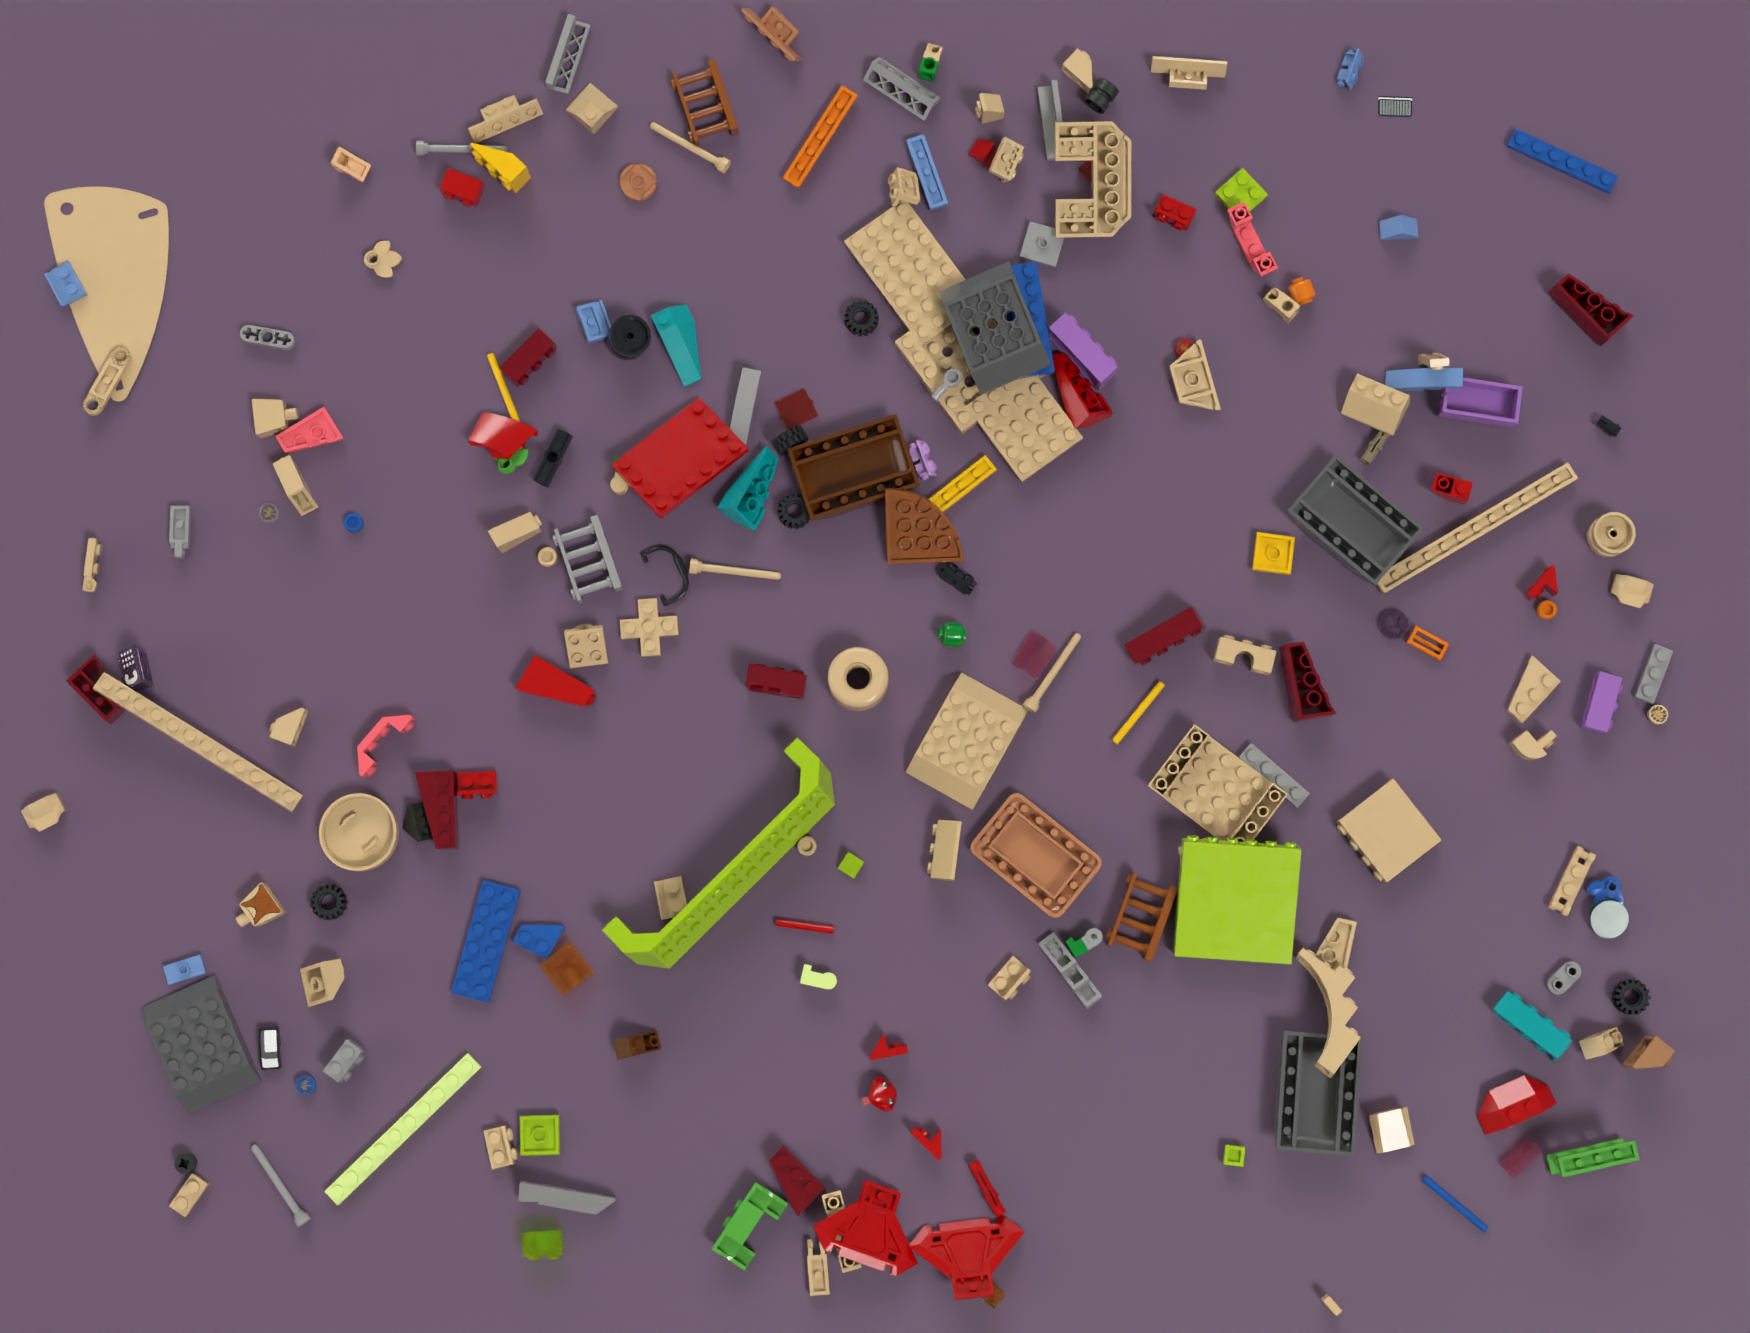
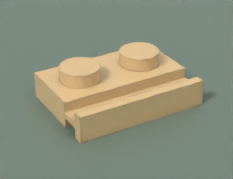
M682 876L654 882L661 920L674 918L687 905Z

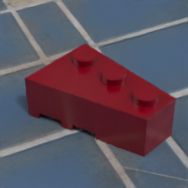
M94 654L66 682L106 722L112 724L125 710L93 690L94 685L104 672L107 673L100 658Z
M749 664L745 687L747 691L803 700L807 675L803 674L804 671L792 670L790 672L785 671V668L781 667L770 668L763 664Z

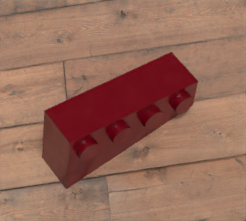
M453 770L415 772L435 848L438 850L459 849L458 801L456 795L457 772Z

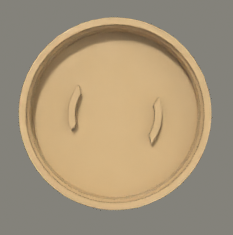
M349 794L333 802L325 811L319 826L320 844L326 856L337 866L357 872L369 871L385 863L395 851L399 840L398 821L392 809L382 800L368 794Z

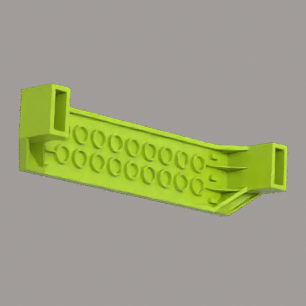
M796 738L784 750L791 761L801 770L799 795L659 933L635 934L618 917L612 919L602 929L632 961L638 965L670 969L835 805L831 772L801 740Z

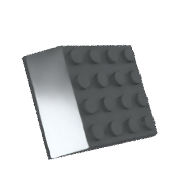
M1337 454L1286 511L1298 528L1355 576L1374 586L1424 529V527Z
M216 974L143 1007L148 1032L174 1093L188 1114H192L261 1082V1078Z
M1283 1031L1279 1048L1274 1120L1276 1150L1355 1156L1362 1037L1335 1074L1329 1078L1315 1067L1323 1052L1327 1034Z

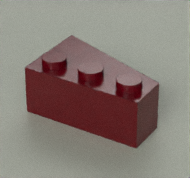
M783 1145L771 1157L769 1162L798 1217L825 1189V1186Z

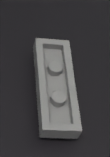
M1657 644L1653 645L1634 698L1651 705L1654 704L1673 654L1672 650Z

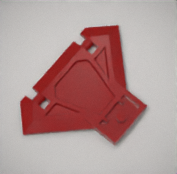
M867 1180L863 1181L858 1201L813 1225L823 1250L831 1252L833 1247L837 1248L838 1256L880 1271H884L885 1266L891 1268L890 1274L893 1276H898L917 1265L918 1262L913 1251L908 1247L907 1238L895 1215L901 1193ZM837 1235H838V1236H841V1240H840V1241H839V1240H836V1236H837ZM889 1254L894 1256L893 1260L888 1259Z
M998 1216L997 1223H990L989 1218L939 1224L940 1230L933 1231L931 1230V1225H925L908 1247L952 1280L955 1301L994 1296L992 1274L1025 1231L1005 1216ZM999 1230V1234H991V1231ZM941 1238V1241L933 1242V1239Z

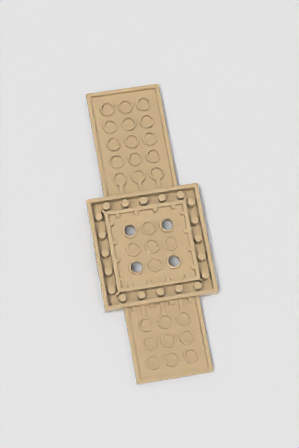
M901 200L896 207H891L844 240L846 247L909 330V332L895 341V346L931 395L944 382L943 376L948 369L956 368L961 372V383L957 387H949L937 400V403L961 435L978 423L1021 483L1083 439V436L1075 429L1071 420L1040 380L1045 375L1021 378L983 395L980 394L976 383L972 387L965 385V379L973 377L944 308L939 291L966 279L908 202ZM993 319L988 322V328L995 329L998 326L997 320ZM972 328L970 331V335L973 337L978 336L973 333ZM950 348L953 354L950 357H945L942 354V350Z

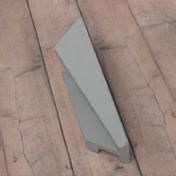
M522 1181L519 1185L518 1201L538 1202L539 1205L596 1215L615 1202L617 1197Z

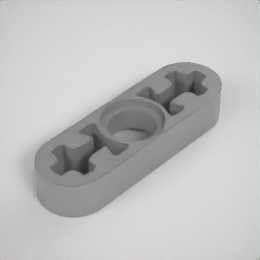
M245 325L240 330V337L248 344L282 350H291L296 344L295 337L287 331L253 325ZM251 330L253 334L258 335V338L256 336H250L248 339L245 333H249V331ZM271 333L273 339L270 342H264V334ZM277 334H279L278 337L280 339L288 337L291 341L285 345L282 341L277 340Z

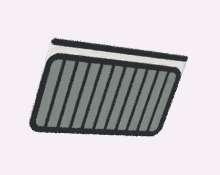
M1379 96L1378 114L1380 116L1411 117L1412 97Z

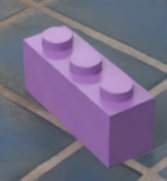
M1601 671L1595 673L1580 728L1601 735L1611 730L1613 725L1611 717L1618 707L1616 699L1623 689L1621 677Z

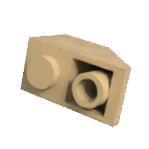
M980 93L978 101H976L975 111L977 118H981L982 124L1004 119L1005 112L1000 95Z
M1617 1027L1596 1033L1579 1041L1586 1060L1606 1055L1624 1045L1623 1037Z

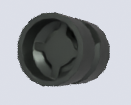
M1100 78L1094 85V90H1091L1085 97L1084 102L1093 111L1103 114L1109 107V102H1112L1118 95L1119 90L1110 81Z

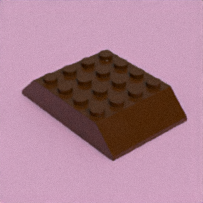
M897 414L787 449L811 521L829 519L885 501V488L911 491L920 486Z

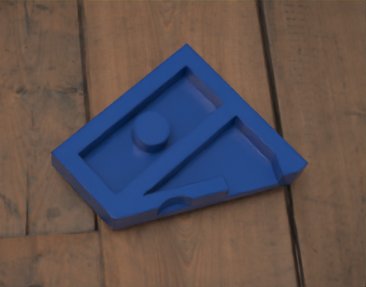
M521 925L513 942L548 960L565 926Z

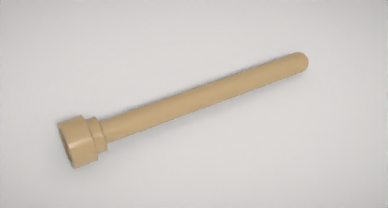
M655 122L650 124L652 130L715 164V167L724 174L728 170L731 160L726 157L718 158Z
M693 558L690 561L689 574L705 571L775 580L781 578L779 572L703 564L699 559Z
M1079 633L1074 634L1033 697L1030 696L1022 704L1032 713H1036L1038 710L1040 698L1081 639Z

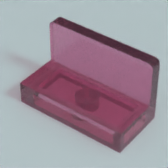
M1031 632L1012 664L1016 668L1027 672L1033 678L1038 679L1055 652L1056 646L1045 637Z

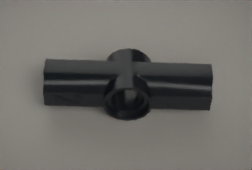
M557 430L548 450L544 453V459L533 479L534 482L549 488L558 467L563 462V457L573 438L572 435L563 430ZM555 454L558 456L557 461H548L551 455Z

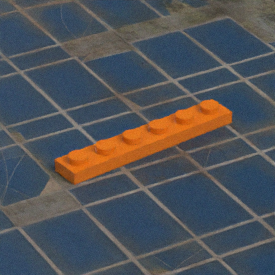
M844 86L840 87L783 176L785 182L797 189L801 187L856 101L858 94Z

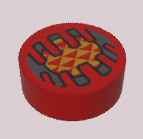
M1188 339L1180 340L1175 346L1176 355L1180 357L1194 344Z

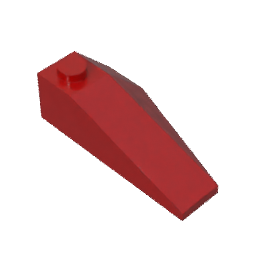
M1066 353L1052 355L1066 414L1075 429L1088 428L1114 414L1105 398L1101 394L1097 395L1091 388L1093 384L1081 377L1080 369Z

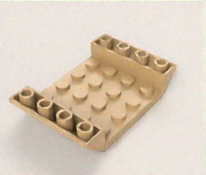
M1195 724L1148 784L1161 797L1214 837L1219 838L1218 840L1226 841V838L1238 839V842H1246L1247 839L1254 840L1288 795Z

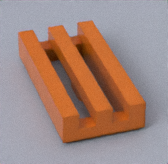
M1418 626L1413 628L1409 639L1406 641L1410 646L1438 661H1441L1450 645ZM1418 632L1423 636L1431 639L1432 641L1442 645L1443 649L1417 636L1416 633ZM1415 639L1420 643L1430 647L1431 649L1439 652L1440 654L1438 655L1412 640Z

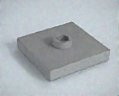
M1030 221L1019 258L1056 268L1064 237L1056 238L1055 228Z

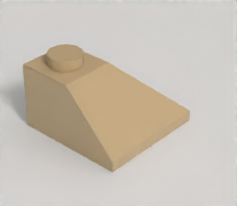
M589 83L566 109V112L592 134H595L616 111L618 106L594 85Z
M341 958L320 962L300 969L308 1007L334 999L345 978Z

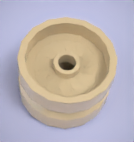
M1609 512L1602 515L1589 526L1587 532V542L1591 550L1605 558L1615 557L1628 550L1636 537L1635 526L1632 520L1619 512Z

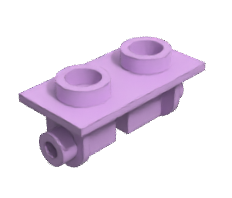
M916 440V443L910 444V449L908 450L913 462L918 460L921 462L915 465L919 478L923 481L929 479V476H937V467L930 458L928 444L921 440Z

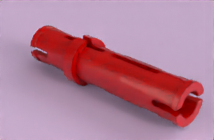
M979 1159L968 1164L985 1196V1202H988L995 1217L1006 1213L998 1197L999 1193L995 1192Z

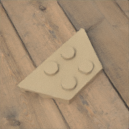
M1200 339L1169 366V371L1179 404L1219 411L1221 410Z

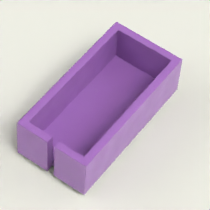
M1065 312L1049 327V339L1061 353L1067 354L1080 369V373L1099 391L1115 376L1118 368L1116 366L1117 363L1111 356L1107 357L1103 352V347L1098 342L1094 343L1090 339L1091 335L1084 328L1081 329L1077 325V320L1072 315L1069 316Z
M1463 377L1462 388H1443L1441 390L1440 397L1443 398L1439 403L1438 417L1514 428L1519 421L1523 386Z

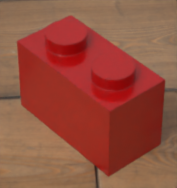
M448 168L439 189L443 197L453 201L456 199L467 207H471V205L477 207L485 185L481 180Z

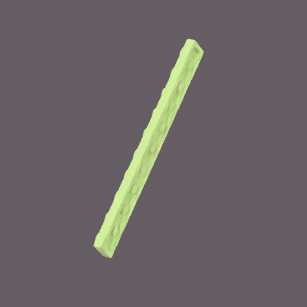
M467 1053L324 1192L337 1206L340 1205L482 1066Z

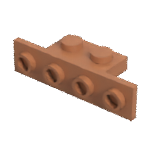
M772 6L762 19L750 8H743L741 10L745 14V19L752 24L754 23L758 27L757 30L763 36H768L771 39V44L777 49L780 48L784 52L783 55L789 61L802 60L789 46L801 31L775 6Z

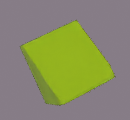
M848 852L838 869L854 879L864 862Z

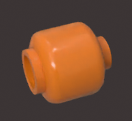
M1303 277L1292 280L1293 284L1288 287L1291 299L1300 306L1313 301L1316 293L1311 280H1303Z

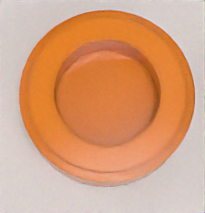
M1551 600L1540 602L1536 608L1537 615L1544 620L1553 618L1557 613L1556 604Z

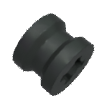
M185 1153L175 1159L174 1166L179 1173L185 1174L194 1171L198 1161L195 1155Z

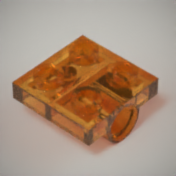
M571 941L539 965L562 996H565L595 973Z

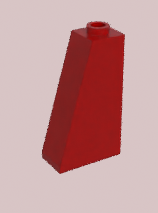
M537 656L533 657L515 687L521 693L582 708H587L588 705L592 706L597 697L594 689Z

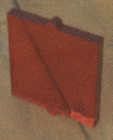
M804 388L775 402L780 413V419L784 420L788 429L818 417L813 406V400H810Z

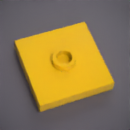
M1257 532L1252 570L1291 575L1295 537Z

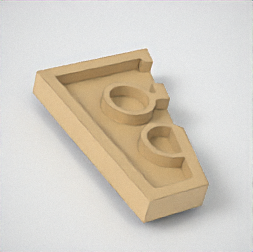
M1533 655L1529 658L1528 665L1522 674L1521 681L1507 709V712L1520 723H1523L1561 682Z
M1337 918L1317 950L1316 958L1322 962L1329 963L1334 971H1336L1339 965L1342 968H1347L1357 922Z

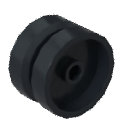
M623 315L608 330L607 346L617 358L634 360L641 356L650 345L651 330L647 322L641 317Z

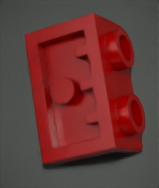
M1162 194L1153 216L1159 222L1172 224L1177 230L1187 231L1197 209Z
M497 771L457 773L458 791H456V795L462 796V799H473V796L481 795V798L486 799L493 798V795L498 794Z

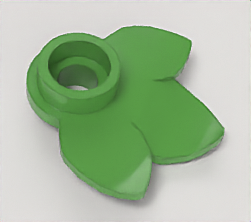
M520 449L510 459L494 458L498 462L500 472L510 474L517 466L523 465L529 456V450Z

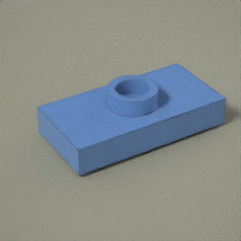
M201 954L163 966L168 985L207 973Z

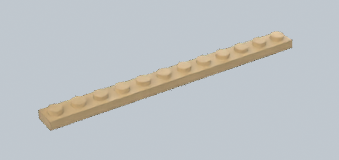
M1569 463L1562 465L1392 566L1377 583L1379 589L1385 594L1577 480V475Z
M104 672L94 685L93 690L288 811L293 812L302 799V794Z

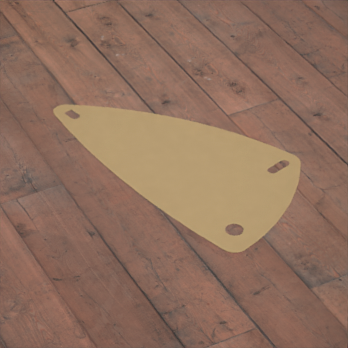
M78 187L50 193L45 198L44 206L55 258L58 266L67 261L71 263L87 293V296L70 304V307L98 374L115 348L124 347L131 353L132 360L121 378L124 389L116 391L115 388L111 395L114 401H123L128 396L143 365L160 314L168 265L169 226L167 206L162 201L150 196L113 187ZM71 203L74 208L73 212L70 215L62 214L60 210L62 204ZM153 208L158 210V214L145 219H139L138 217L141 212ZM119 353L116 357L117 361H125L126 353Z

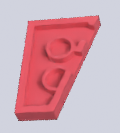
M322 407L275 436L286 454L345 440L325 407Z

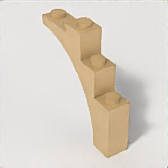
M1302 948L1295 959L1316 980L1324 996L1328 1013L1327 1040L1315 1067L1331 1078L1361 1038L1355 1029L1345 1026L1358 1007L1351 998L1342 996L1355 977L1348 968H1342L1340 965L1336 971L1332 970V966L1329 963L1320 961L1316 958L1314 952Z

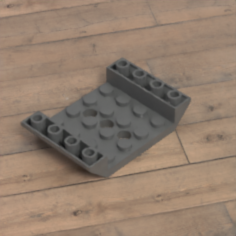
M1010 261L939 291L958 343L981 395L1051 366ZM1014 312L1016 315L1015 319L1011 322L1005 319L1006 314ZM990 320H997L998 326L995 329L988 328ZM974 327L980 328V334L976 337L970 335V331Z

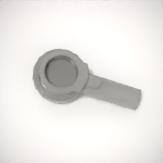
M950 368L944 373V382L931 396L936 402L949 387H957L961 383L962 374L958 369Z

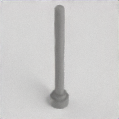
M416 141L417 156H425L429 152L471 153L473 151L470 145H429L425 141ZM483 145L507 152L506 146Z
M256 1144L252 1145V1152L293 1212L295 1224L298 1228L311 1220L308 1212H304V1210L301 1211L259 1146Z

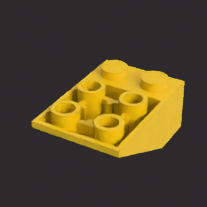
M475 143L470 144L473 150L471 153L475 157V161L481 166L485 165L488 173L496 179L498 177L502 186L507 191L512 190L516 194L531 178L527 167L514 154Z

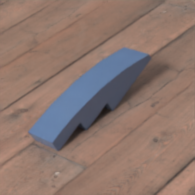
M1420 368L1386 371L1385 385L1398 391L1462 388L1463 368H1444L1441 370Z

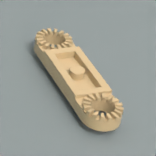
M115 348L106 361L83 402V408L87 414L91 416L99 415L106 406L132 360L131 353L126 348ZM119 353H126L125 361H117L116 357ZM96 401L98 402L97 409L89 410V403Z

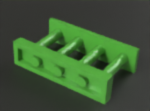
M1623 1138L1546 1155L1551 1175L1560 1173L1561 1177L1640 1160L1635 1140L1624 1142Z

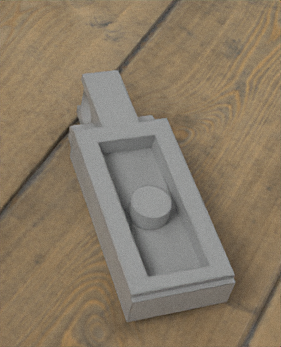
M170 506L169 543L171 544V549H174V557L177 559H185V549H189L191 506Z

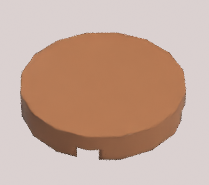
M645 164L629 165L620 175L621 191L630 200H647L656 190L657 180L655 173Z

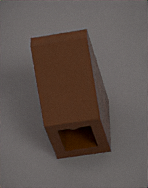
M657 1030L613 1041L617 1060L661 1049Z

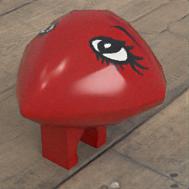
M877 1077L872 1082L869 1096L861 1100L864 1106L873 1104L884 1112H891L896 1104L897 1091L888 1080Z

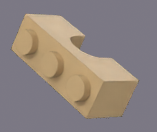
M1224 635V637H1220L1217 641L1213 661L1232 666L1236 655L1243 653L1251 659L1250 671L1270 675L1276 651L1272 650L1271 646L1261 645L1259 647L1253 645L1254 642L1242 640V642L1235 641V637Z

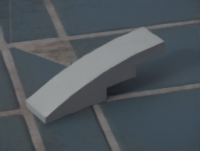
M743 367L730 429L747 445L761 371Z
M1054 932L1038 943L1087 1009L1102 998L1100 992Z

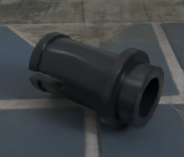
M1604 415L1596 424V426L1608 432L1610 437H1616L1622 429L1619 423H1613Z

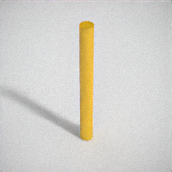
M490 353L487 355L510 417L520 422L495 355Z
M1161 681L1155 685L1114 736L1112 741L1116 745L1119 744L1165 685Z

